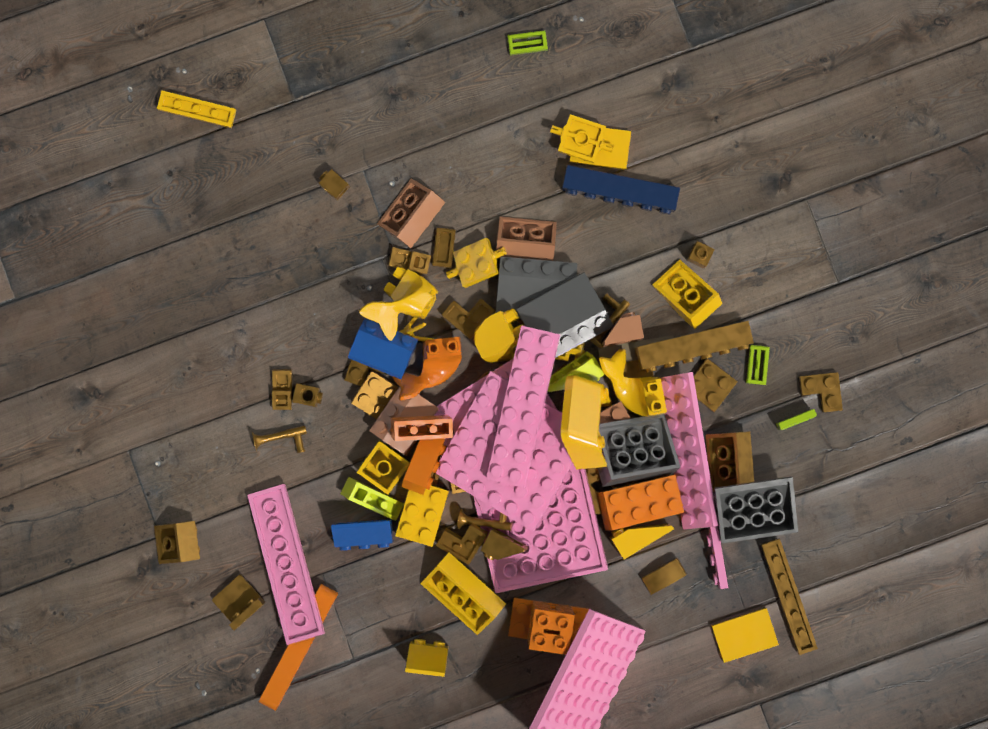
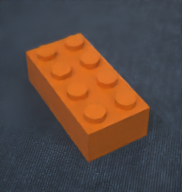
M667 475L597 493L605 531H612L684 513L676 475Z

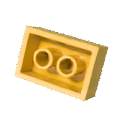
M432 485L430 490H425L424 495L409 490L395 536L433 547L449 490Z

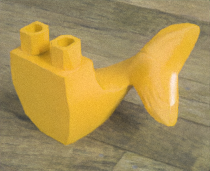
M397 267L393 274L395 278L401 280L397 287L388 282L384 288V292L393 301L370 302L359 310L363 317L379 323L385 336L390 341H392L397 332L399 313L425 319L436 301V294H438L436 287L424 277L409 269L405 270Z
M515 309L505 312L499 311L486 318L475 329L474 343L483 360L492 363L507 362L514 358L516 351L514 348L517 346L521 326H523L519 325L513 328L511 324L519 319Z
M619 349L611 359L599 358L603 373L612 381L617 398L627 409L646 417L667 413L662 383L659 377H624L623 373L626 364L625 349Z

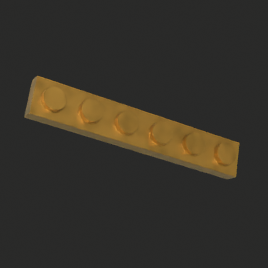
M778 538L761 544L798 654L802 655L818 649L781 540Z

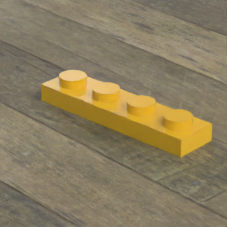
M161 91L157 109L160 111L232 128L236 109L166 91Z

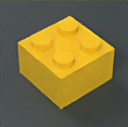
M379 441L357 473L389 495L408 469L410 461L382 441Z

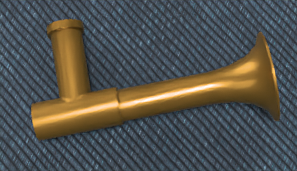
M608 293L602 299L615 309L610 317L613 324L630 306V303L626 300L619 304ZM608 330L589 340L597 347L602 348L601 341Z
M305 425L262 436L252 432L256 451L264 443L294 437L297 453L305 452L301 435L307 434Z
M463 509L459 512L457 522L458 529L463 525L474 523L479 526L507 531L512 530L513 524L512 522H506L507 516L501 512L499 520H488L470 517L463 512Z

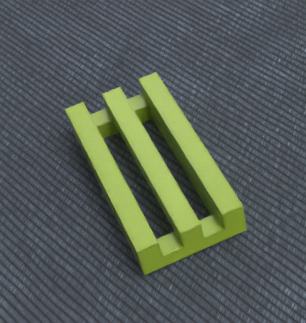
M545 30L508 35L510 55L548 50ZM542 36V39L512 43V40ZM543 44V46L513 50V47Z
M750 345L747 384L766 385L770 347ZM754 350H757L754 380H751ZM761 350H764L762 381H759Z
M811 409L778 422L776 426L778 430H784L812 419L817 414L815 409Z

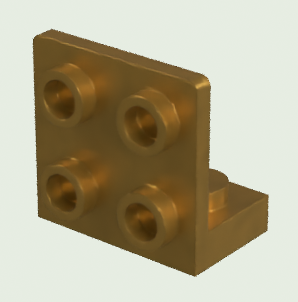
M238 575L212 599V602L231 622L229 626L233 630H236L266 603L242 575Z

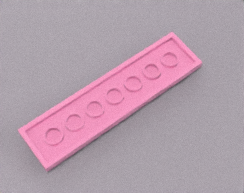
M521 326L486 479L525 488L560 334Z
M693 372L661 377L667 409L665 418L681 467L674 472V475H676L684 513H680L683 530L718 526Z
M278 485L247 495L286 644L289 645L325 634L286 485Z

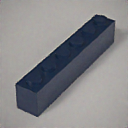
M569 165L566 168L562 188L563 191H566L565 194L577 196V193L583 194L584 198L595 200L596 197L603 198V202L607 203L618 201L622 202V205L626 207L638 205L641 206L640 209L652 211V208L658 209L659 213L666 215L676 211L680 192L679 187Z

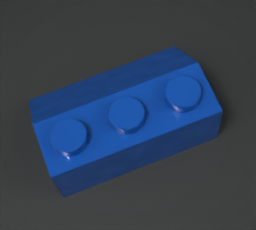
M365 318L355 337L348 358L402 379L414 354L418 339L397 331L395 337L390 341L385 336L379 323Z
M392 519L334 523L331 525L334 547H339L340 551L351 550V546H359V549H369L370 545L378 544V548L389 547V543L394 542Z

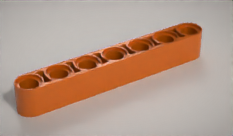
M323 584L320 585L315 594L322 624L338 595V592ZM315 637L288 645L260 697L259 703L274 711L277 710Z

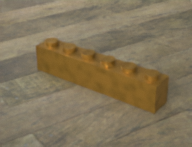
M749 321L639 346L634 349L639 370L645 369V372L648 373L656 371V367L661 365L664 368L675 366V362L682 361L683 364L694 362V357L700 356L702 360L711 358L712 353L719 352V355L731 353L730 349L737 348L738 351L748 349L749 344H753L754 341Z

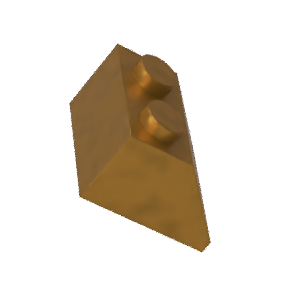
M195 521L154 526L159 564L180 563L200 559Z

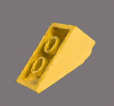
M681 260L677 261L652 284L670 306L694 329L722 305L719 293Z
M669 524L625 527L624 529L620 528L612 531V536L609 538L620 556L626 559L674 530V528Z
M415 639L409 645L405 672L445 677L449 646H445V642L434 641L433 644H427L426 640Z

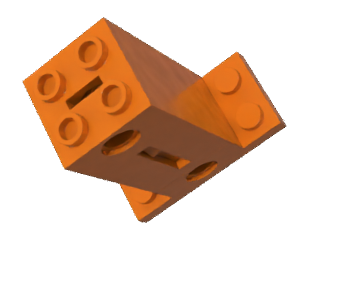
M514 597L508 636L527 639L530 650L566 655L589 608Z

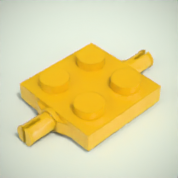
M570 114L564 128L554 125L551 127L550 133L561 136V143L558 149L560 153L594 163L601 149L611 153L613 151L614 145L603 142V135L606 129L604 125Z
M484 238L454 251L456 268L447 271V277L451 279L459 275L464 288L499 274L497 258L506 255V249L502 247L494 251L490 240Z

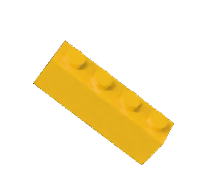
M450 552L420 583L476 635L488 626L506 605L499 596L490 590Z

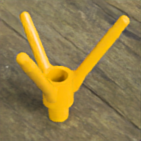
M415 317L411 319L403 330L399 331L418 339V341L433 339L414 335L413 332L426 326V323H422L411 329V326L417 320Z

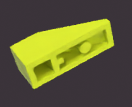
M587 351L551 375L548 392L565 390L567 376L576 375L598 382L605 374L596 358Z
M348 477L340 493L348 500L395 521L404 503L351 477Z

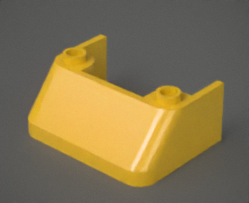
M571 375L566 377L561 421L562 442L576 469L607 467L602 454V448L605 447L604 436L600 435L599 421L601 407L612 406L608 388H605L601 383Z

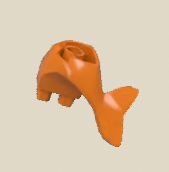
M460 337L432 339L423 342V367L421 375L415 376L405 372L402 379L392 376L394 381L401 387L399 400L416 397L424 388L440 385L453 375L462 359Z

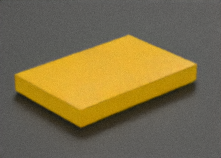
M606 128L603 142L614 145L612 153L601 149L594 163L570 156V163L626 170L631 131Z
M767 608L711 625L724 663L779 645Z

